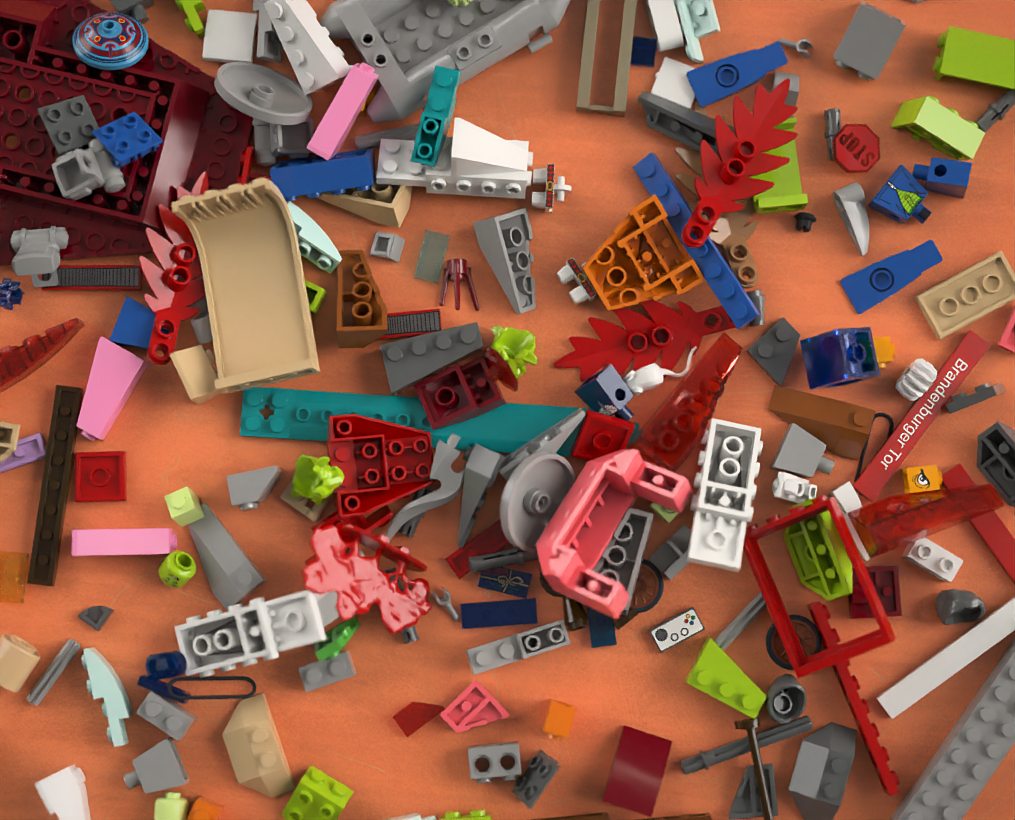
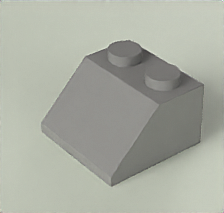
M271 466L226 476L232 506L238 507L243 511L258 509L257 504L265 502L283 475L282 468Z

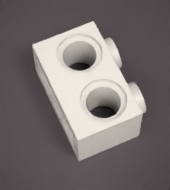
M920 534L913 535L901 555L902 558L942 582H952L964 561Z

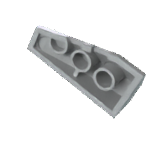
M582 407L506 456L499 472L507 482L517 466L530 455L537 452H551L555 454L586 415Z
M206 502L201 505L204 518L188 524L211 591L228 612L229 606L237 605L267 581V579Z

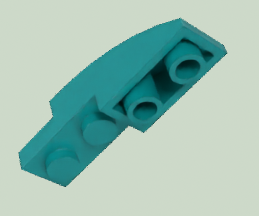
M435 66L425 111L421 114L411 162L436 166L457 100L455 96L461 75L459 70Z

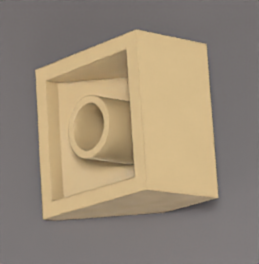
M198 345L170 354L192 401L200 405L223 394L216 390L214 380L219 379L213 365L216 359L211 349L206 350L204 346Z

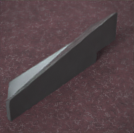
M646 91L638 97L637 100L639 103L641 102L646 113L645 119L650 128L700 151V142L706 140L716 155H718L715 119ZM728 125V127L731 129V131H732V132L734 133V135H735L734 127Z

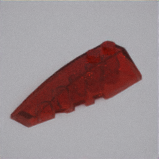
M76 317L45 331L46 336H31L24 339L22 346L10 347L9 345L0 349V393L27 378L47 363L84 326L83 321Z
M725 332L722 333L628 444L627 448L638 450L643 461L675 473L703 438L707 424L715 412L716 404L723 394L724 386L729 376H731L743 348Z
M993 484L893 495L848 512L847 515L871 559L1002 508L1004 504Z

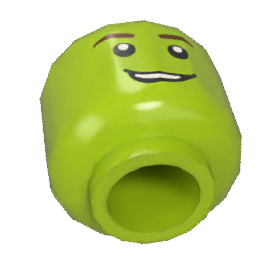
M183 551L171 552L160 564L159 576L167 586L172 588L183 587L196 572L195 561L188 553Z

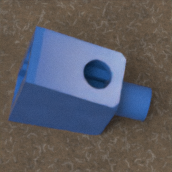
M932 158L930 166L915 164L912 176L915 179L926 181L925 190L963 199L972 163Z
M126 297L109 341L121 346L148 350L156 315L149 308L130 297ZM161 328L163 334H169V330Z

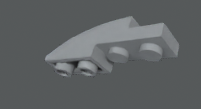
M253 0V12L259 13L257 58L272 63L282 62V43L264 6V3L269 0Z
M559 620L489 642L465 652L472 675L571 643L564 621Z

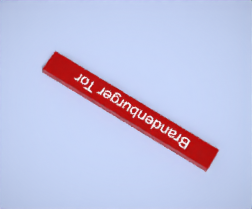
M972 330L967 332L937 372L936 380L932 383L933 385L928 388L922 397H919L853 483L852 486L857 492L870 502L874 501L990 347L989 343Z

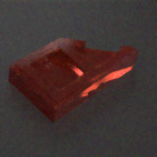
M413 701L395 714L393 718L404 734L409 737L445 710L442 705Z

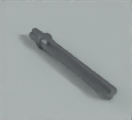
M805 715L789 723L780 724L756 733L759 748L811 730L813 728L811 719ZM748 736L705 752L700 750V754L681 760L680 764L684 774H690L704 768L709 770V766L751 752Z

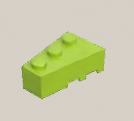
M932 96L902 102L891 128L898 130L902 127L913 133L911 138L919 140L922 137L933 143L932 148L959 161L973 159L985 135L983 131L978 129L976 123L962 119L957 111L945 108L939 104L940 101Z
M710 637L706 638L684 682L755 719L767 696Z

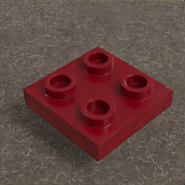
M898 566L866 567L886 616H902ZM852 568V593L848 594L850 619L875 618L856 572Z

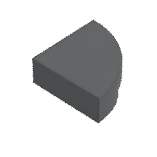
M93 606L82 611L78 617L97 631H100L114 610L106 606Z

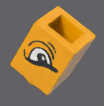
M937 464L901 470L905 494L940 490L942 474L940 470H937Z

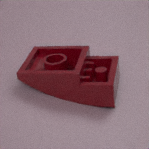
M484 356L463 366L456 364L414 385L433 430L472 419L506 404L489 363Z
M624 725L611 764L602 801L652 817L672 741Z

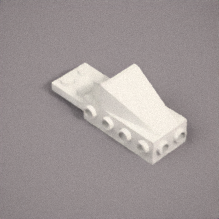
M455 118L453 137L446 136L435 167L410 161L415 141L381 139L376 177L377 184L426 187V193L525 199L526 186H531L532 171H527V166L532 167L533 152L528 151L529 141L504 140L461 118Z
M712 418L709 428L703 430L701 444H705L704 451L700 450L697 465L701 466V471L696 473L694 487L698 488L697 494L692 496L690 510L694 511V521L688 562L735 572L739 571L746 522H751L753 507H750L751 499L754 500L757 488V485L753 484L754 477L757 478L760 468L757 456H760L763 447V441H760L761 428Z
M306 590L266 602L264 597L249 601L250 606L244 607L243 603L229 606V612L222 613V609L208 612L207 618L201 619V615L186 618V624L174 627L186 676L199 673L200 678L215 674L214 669L219 667L221 672L236 668L235 663L238 662L242 663V667L257 663V657L263 656L264 661L279 657L278 652L325 640L326 637L315 593Z

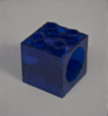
M871 327L835 329L800 341L810 390L843 387L881 376Z

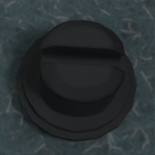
M799 212L794 216L797 219L796 229L798 231H801L804 227V232H809L812 222L816 221L814 215L810 213Z

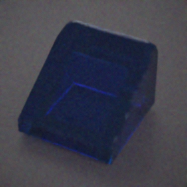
M633 36L630 65L654 67L657 39Z

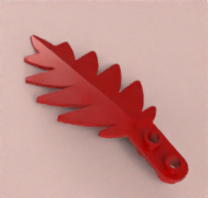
M789 78L782 81L770 94L759 84L754 95L752 114L738 96L734 98L733 125L735 135L721 116L716 115L715 137L719 157L706 140L700 142L701 167L705 184L699 177L694 179L695 190L700 201L681 232L682 241L686 246L690 248L701 247L721 213H734L744 208L743 204L733 201L753 197L774 186V182L750 177L773 171L789 163V158L763 153L781 147L798 136L795 132L774 128L786 121L798 110L796 106L784 104L790 87ZM701 215H706L708 220L703 219ZM689 234H694L697 239H692Z
M203 172L200 175L191 193L178 186L177 201H180V198L184 196L196 197L204 195V192L209 190L207 172ZM159 204L160 219L170 242L149 227L146 228L145 233L152 252L162 269L143 256L139 257V263L145 280L155 296L154 298L149 294L144 295L147 306L156 315L147 355L152 363L161 366L169 363L171 360L170 354L174 353L180 321L192 318L200 311L198 307L188 306L204 298L206 293L204 280L196 279L203 274L199 253L188 226L175 213L164 205ZM161 328H167L169 334H163ZM160 350L164 353V356L158 357L155 352Z
M653 299L643 301L641 303L652 320L627 307L614 309L626 330L611 322L590 317L588 322L600 340L571 336L569 341L575 351L556 361L554 367H580V380L585 381L607 362V366L612 364L618 374L622 376L633 358L635 372L641 367L655 363L662 350L661 368L672 371L685 352L689 342L690 351L697 346V349L693 352V355H695L700 347L703 336L736 328L723 306L695 312L689 305L678 301L676 304L681 312L680 314L673 308ZM710 316L717 318L716 325L709 324L708 319Z

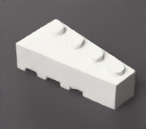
M269 0L264 3L305 95L323 90L346 78L353 65H348L343 58L345 54L340 47H336L328 37L330 33L325 26L322 27L316 20L317 15L306 0Z

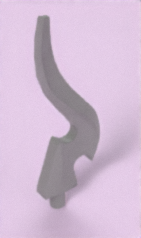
M451 433L446 443L439 439L430 478L438 479L441 482V487L408 503L396 514L385 535L390 540L408 520L425 511L444 505L458 495L463 486L465 469L461 472H454L451 469V464L461 453L455 449L461 437Z

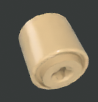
M3 633L0 635V686L13 692H19L41 656L33 645L14 634Z

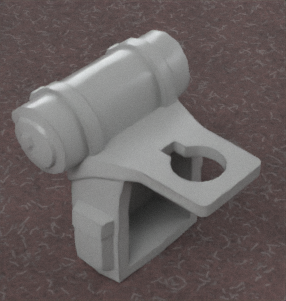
M253 117L252 126H254V155H256V164L267 167L276 163V157L288 155L289 159L308 158L309 155L314 153L306 148L314 135L312 117H308L306 121L295 125L274 124Z
M97 138L88 143V149H76L58 157L56 162L51 164L63 197L78 200L92 193V190L102 186L106 192L110 193L118 192L126 186L119 166L114 167L111 162V158L114 156Z
M51 226L46 229L34 230L21 228L19 231H13L11 246L17 254L11 263L13 271L16 272L17 276L31 275L34 287L58 285L57 268L60 265L59 252L67 247L69 239L65 227L56 228V226ZM51 273V278L44 281L37 274Z

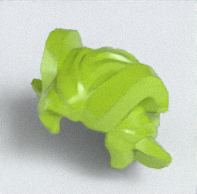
M497 325L491 328L495 337L489 349L499 354L497 355L498 359H501L506 368L509 366L515 379L521 377L526 372L525 365L527 363L537 364V357L533 353L536 347V336H534V333H529V330L514 329L513 327L504 329Z
M302 454L296 460V471L292 478L294 480L292 482L294 487L291 490L292 498L295 499L302 496L311 499L318 505L323 504L326 501V497H329L333 490L343 482L344 474L342 470L337 466L331 467L328 464L330 460L328 457L315 458Z

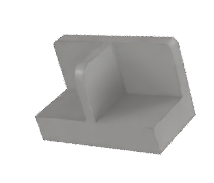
M683 525L649 557V560L668 580L673 579L690 563L687 559L692 531L686 525Z

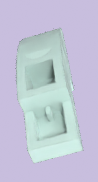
M289 201L287 205L295 226L300 255L331 274L342 260L338 250L322 228L303 210Z
M94 647L83 649L84 655H82L81 659L83 668L88 670V692L90 695L93 694V699L104 697L102 712L104 717H108L110 727H107L108 739L110 742H113L114 747L129 743L124 718L134 716L127 692L111 664Z

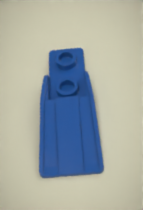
M774 42L758 50L753 49L717 60L688 71L686 75L700 107L704 108L747 89L762 80L766 73L785 66L788 60L780 42Z
M928 240L910 251L908 249L851 274L843 278L840 283L856 312L861 314L906 287L921 276L922 272L942 262L943 258L933 240Z

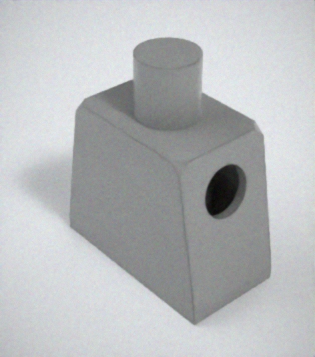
M792 423L787 428L770 468L804 478H812L816 470L829 475L835 462L822 456L826 449V445Z
M172 737L163 740L132 760L135 770L124 775V781L128 789L142 785L145 794L182 786L189 782Z

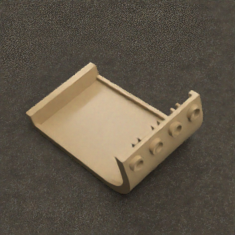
M258 178L250 184H233L225 190H209L201 196H184L180 198V201L172 202L173 213L180 217L188 226L200 257L219 379L214 380L216 390L227 394L320 373L298 238L290 210L278 187L270 179Z

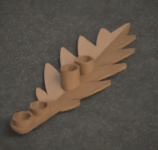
M695 101L694 111L708 116L706 110L700 107L698 101ZM677 147L675 153L694 173L700 176L699 178L705 184L700 151ZM677 173L676 179L698 198L694 185V179L698 176ZM753 197L733 201L743 204L744 208L734 213H721L712 229L714 232L709 234L714 244L723 247L730 269L745 289L754 287L759 279L747 244V240L754 233L758 223L754 221L745 226L754 212ZM686 201L692 211H694L698 203ZM701 215L703 219L708 220L706 215ZM734 254H739L742 258H737ZM742 276H748L749 280L744 279Z

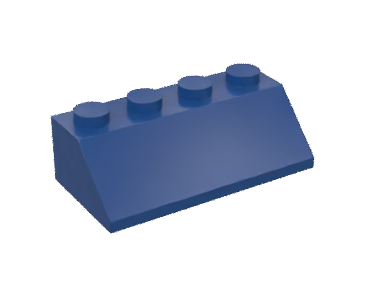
M373 148L340 152L330 160H326L321 156L279 161L270 169L271 181L281 191L286 202L296 200L297 196L306 195L307 198H315L321 196V192L331 191V195L345 193V189L355 188L356 191L368 190L370 185H373L376 181Z

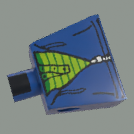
M902 164L894 171L868 204L870 208L900 224H904L910 216H913L923 224L932 213L921 204L928 195V192Z

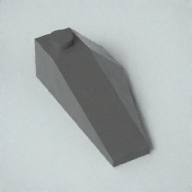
M474 443L473 447L468 446L463 456V460L466 463L464 465L465 475L462 486L457 545L463 548L475 523L477 510L480 511L485 502L486 490L492 487L505 456Z

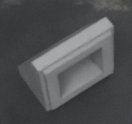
M376 231L370 255L399 262L405 239L396 234Z

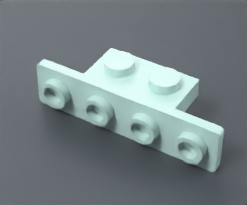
M673 0L676 11L681 18L679 24L682 34L686 37L687 45H685L686 53L692 61L702 63L704 58L699 39L721 31L713 0Z

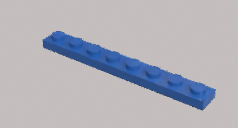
M651 152L633 166L634 171L651 196L656 194L668 215L666 218L690 257L694 259L705 280L737 329L743 328L760 316L759 311L709 236L699 248H690L684 244L681 232L693 211L656 154ZM689 234L692 239H697L694 234Z

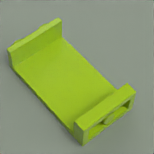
M949 26L944 33L940 34L937 47L941 48L939 57H935L932 68L933 71H936L934 80H940L945 75L1005 88L1015 92V40Z
M788 118L774 128L794 132L793 128L797 123V118ZM794 139L781 147L763 152L786 157L790 161L778 169L750 177L774 182V186L771 189L753 196L755 214L804 210L807 206V194H802Z

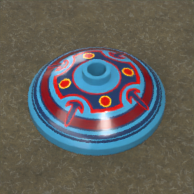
M115 12L100 13L85 19L77 26L73 34V48L76 55L89 66L102 70H119L134 65L146 54L149 43L147 31L140 22L130 16Z

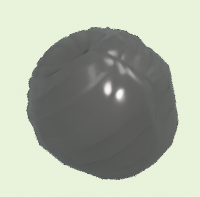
M958 589L942 590L938 593L935 600L938 617L944 625L975 622L980 620L986 612L983 600L971 591Z
M784 674L776 678L770 685L765 699L767 713L770 718L779 724H786L792 719L799 717L806 706V692L802 685L797 682L796 678L792 674Z

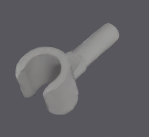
M783 38L778 40L781 45L798 50L802 58L810 57L809 52L804 50L805 48L813 49L808 39H801L798 42Z
M441 586L444 590V595L438 598L433 592V597L440 605H444L456 621L460 617L450 602L451 594L445 587Z

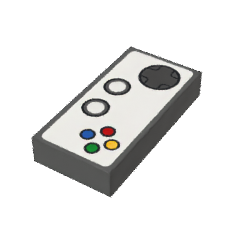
M691 607L650 629L649 632L660 653L705 630L694 607Z

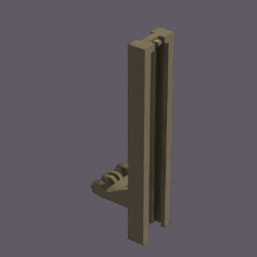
M587 0L576 112L592 113L593 111L598 114L608 113V115L624 117L637 0H624L613 107L589 104L600 0Z

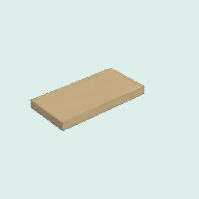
M1001 250L919 294L914 299L939 341L1015 299V273Z

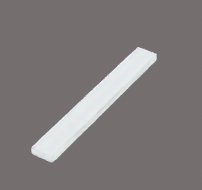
M1015 597L877 696L876 699L890 718H895L1015 630Z

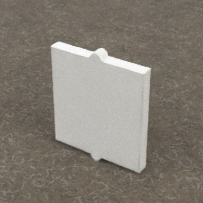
M665 57L660 71L655 74L656 81L651 94L690 109L695 94L686 74L688 71L696 68Z

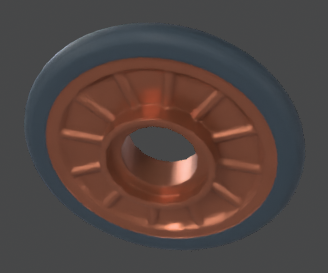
M645 559L642 560L638 579L643 582V589L638 593H633L629 611L634 608L637 613L652 609L659 602L664 588L660 571L653 563Z
M789 615L806 656L808 657L820 652L821 637L817 627L803 616ZM773 623L766 636L768 654L778 666L794 670L776 626Z

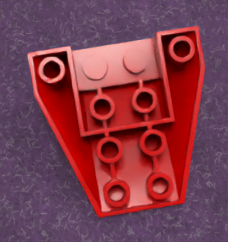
M357 414L329 416L327 433L329 465L331 467L337 466L344 474L343 482L332 492L339 517L366 515L436 482V479L430 478L433 464L430 432Z

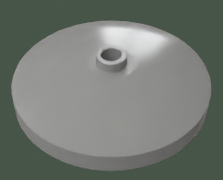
M245 62L227 63L218 69L215 77V88L227 103L237 110L265 122L280 125L300 124L308 119L313 107L310 95H305L297 82L278 71L261 65Z
M537 452L523 460L509 478L502 497L500 515L503 532L507 540L514 547L531 553L537 552L536 542L576 481L574 470L564 457L551 452Z

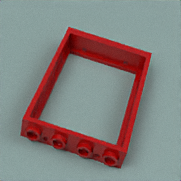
M826 494L811 500L812 506L804 509L803 504L789 509L790 515L781 518L780 514L766 519L767 524L762 527H758L756 523L745 529L743 551L797 678L859 656L896 640V636L835 496L827 499ZM829 510L880 629L807 657L757 540Z

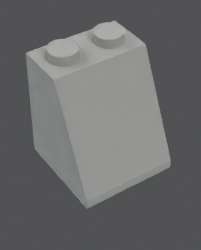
M861 0L833 55V58L837 60L835 64L846 70L849 67L858 70L857 75L870 81L871 78L877 80L906 26L905 22Z

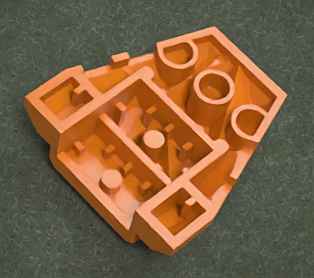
M656 194L634 206L582 267L607 311L639 304V302L661 299V297L673 294H682L705 281L694 259L688 256L666 217L668 215Z

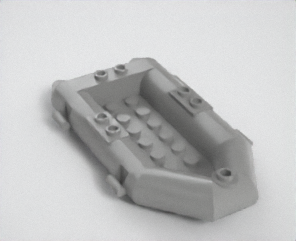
M336 0L329 5L319 24L322 27H326L330 33L328 37L331 40L349 39L362 61L375 69L374 73L379 75L376 83L380 89L366 109L373 122L400 121L421 108L425 111V103L428 99L435 66L459 70L461 72L459 86L527 46L531 53H534L553 41L548 32L558 27L570 0H473L466 7H454L448 0ZM541 33L543 34V36L530 43L531 39L535 38Z

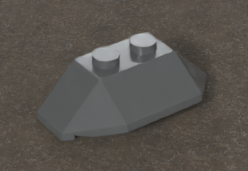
M997 421L978 435L977 468L1007 504L1015 507V430Z
M831 722L802 739L788 791L803 820L834 819L840 808L854 759L855 729Z

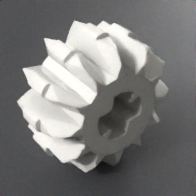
M920 358L916 359L900 375L895 388L904 398L915 401L922 397L928 388L933 385L932 383L936 380L938 371L928 361L926 362Z

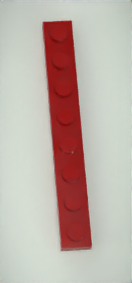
M817 601L808 604V610L819 631L825 650L838 645L841 642L836 629H831L828 619L831 616L826 605H821ZM849 659L832 665L885 794L892 796L899 793L897 787L900 784L898 776L894 770L890 771L887 761H890L888 752L884 746L880 747L877 739L880 737L878 728L874 722L870 723L867 715L870 713L868 704L865 699H860L857 691L860 689L858 680L855 675L851 676L848 670V666H850Z

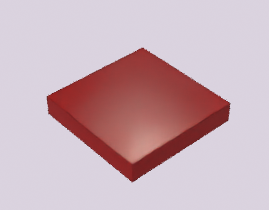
M587 409L571 448V456L591 461L619 450H626L635 427L634 422Z
M126 451L75 452V502L127 501Z

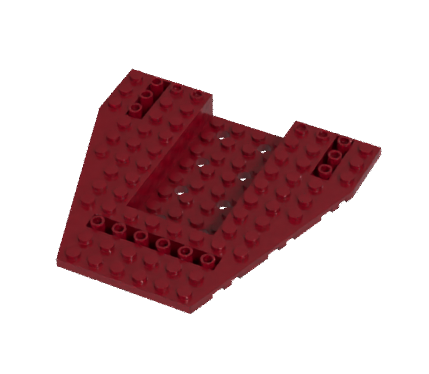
M0 0V266L12 265L11 262L17 252L11 246V237L13 231H19L21 228L34 230L46 229L51 226H56V228L65 227L69 239L67 247L59 252L60 261L153 253L145 230L149 227L170 242L163 228L158 206L162 204L173 212L172 202L177 201L178 186L191 193L196 181L203 172H207L209 190L221 191L237 183L238 175H241L243 166H240L242 151H246L247 145H249L254 127L252 126L253 117L237 110L219 95L214 85V77L202 72L193 64L160 46L149 37L146 54L132 66L119 70H102L84 63L76 55L73 48L74 31L85 19L107 12L89 0ZM22 89H31V95L28 99L21 100L19 98V93ZM84 95L99 128L115 121V115L119 111H125L127 114L135 111L163 140L159 147H157V150L144 155L142 158L137 156L136 161L131 160L124 167H119L123 173V180L126 185L120 191L106 192L102 186L92 190L91 194L78 200L63 197L51 165L56 162L54 156L56 148L37 109ZM16 135L18 137L17 145L7 147V138ZM86 145L76 149L86 150L89 146Z

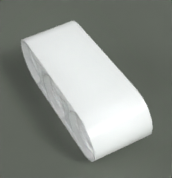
M645 0L658 51L662 52L684 46L674 1Z

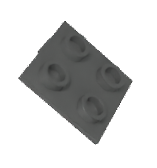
M84 95L37 109L58 154L65 155L73 149L88 145L91 140L96 138L92 131L98 129L99 126Z
M540 749L538 754L531 758L525 773L516 780L512 792L529 809H532L560 768L558 761L549 757Z

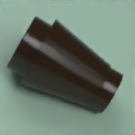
M563 595L565 626L568 627L569 631L587 627V620L589 618L582 604Z

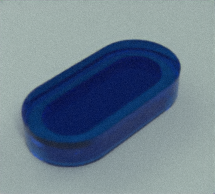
M169 651L150 655L146 660L145 666L148 675L152 679L157 680L183 675L186 671L187 663L180 651Z

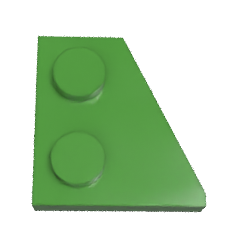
M356 615L325 632V640L314 642L315 654L319 661L325 658L330 660L340 653L339 650L343 649L361 625Z

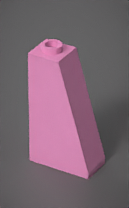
M357 63L352 66L306 147L307 149L326 160H330L339 152L379 75L374 73L375 69L366 63H361V65Z
M102 336L98 341L77 422V427L83 429L81 434L92 441L96 438L105 439L149 365L146 361Z
M173 529L72 530V556L170 554L174 552L173 549H177L178 543L177 534H173Z

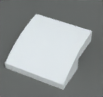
M209 9L204 37L203 60L227 63H252L255 49L254 39L258 23L257 14Z

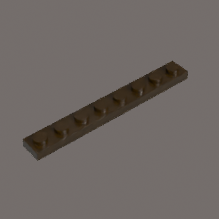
M56 385L28 584L55 586L78 429L77 422L83 395L82 388Z

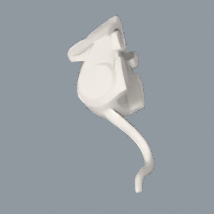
M697 346L690 351L686 368L682 373H674L671 370L660 368L657 364L653 363L641 367L635 372L632 370L623 381L633 395L638 396L643 391L652 390L661 385L664 379L663 375H669L674 378L683 377L691 368L692 355Z

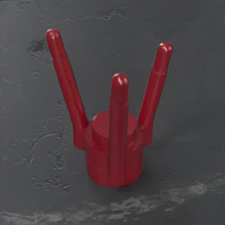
M448 260L447 268H444L439 305H444L450 277V281L454 282L455 309L460 310V282L464 281L466 277L474 308L476 311H479L478 299L471 277V268L467 267V260Z

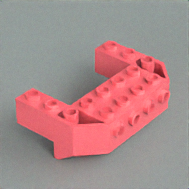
M635 449L619 450L588 461L536 542L542 573L552 589L617 619L630 597L621 583L592 570L613 538L629 507H632L638 496L681 513L693 494L687 479L643 461L639 451Z

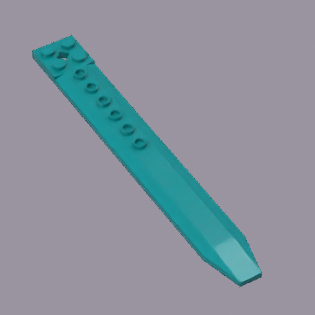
M254 387L243 390L240 436L327 442L329 416L357 414L430 432L432 448L435 449L439 439L446 443L451 433H454L461 437L455 447L457 450H466L468 446L473 447L474 443L495 452L512 453L579 408L506 403L472 419L433 430L419 397ZM265 406H269L270 410L274 411V414L269 415L267 420L264 419V415L260 414L261 410L265 409ZM583 408L585 413L587 409L593 411L591 408ZM582 420L555 454L562 457H572L570 451ZM634 422L635 427L626 449H638V423Z

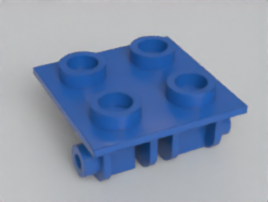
M135 111L92 131V134L114 156L111 158L114 167L119 166L122 168L131 160L136 161L137 156L142 158L150 152H155L159 144L163 142Z

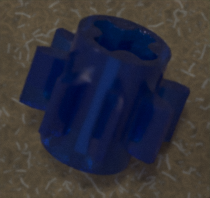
M7 278L2 279V284H0V307L13 310V305H21L20 301L24 292L19 288L20 282Z

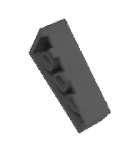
M478 322L381 344L380 347L391 394L395 396L428 377L436 375L444 369L482 351L483 343Z

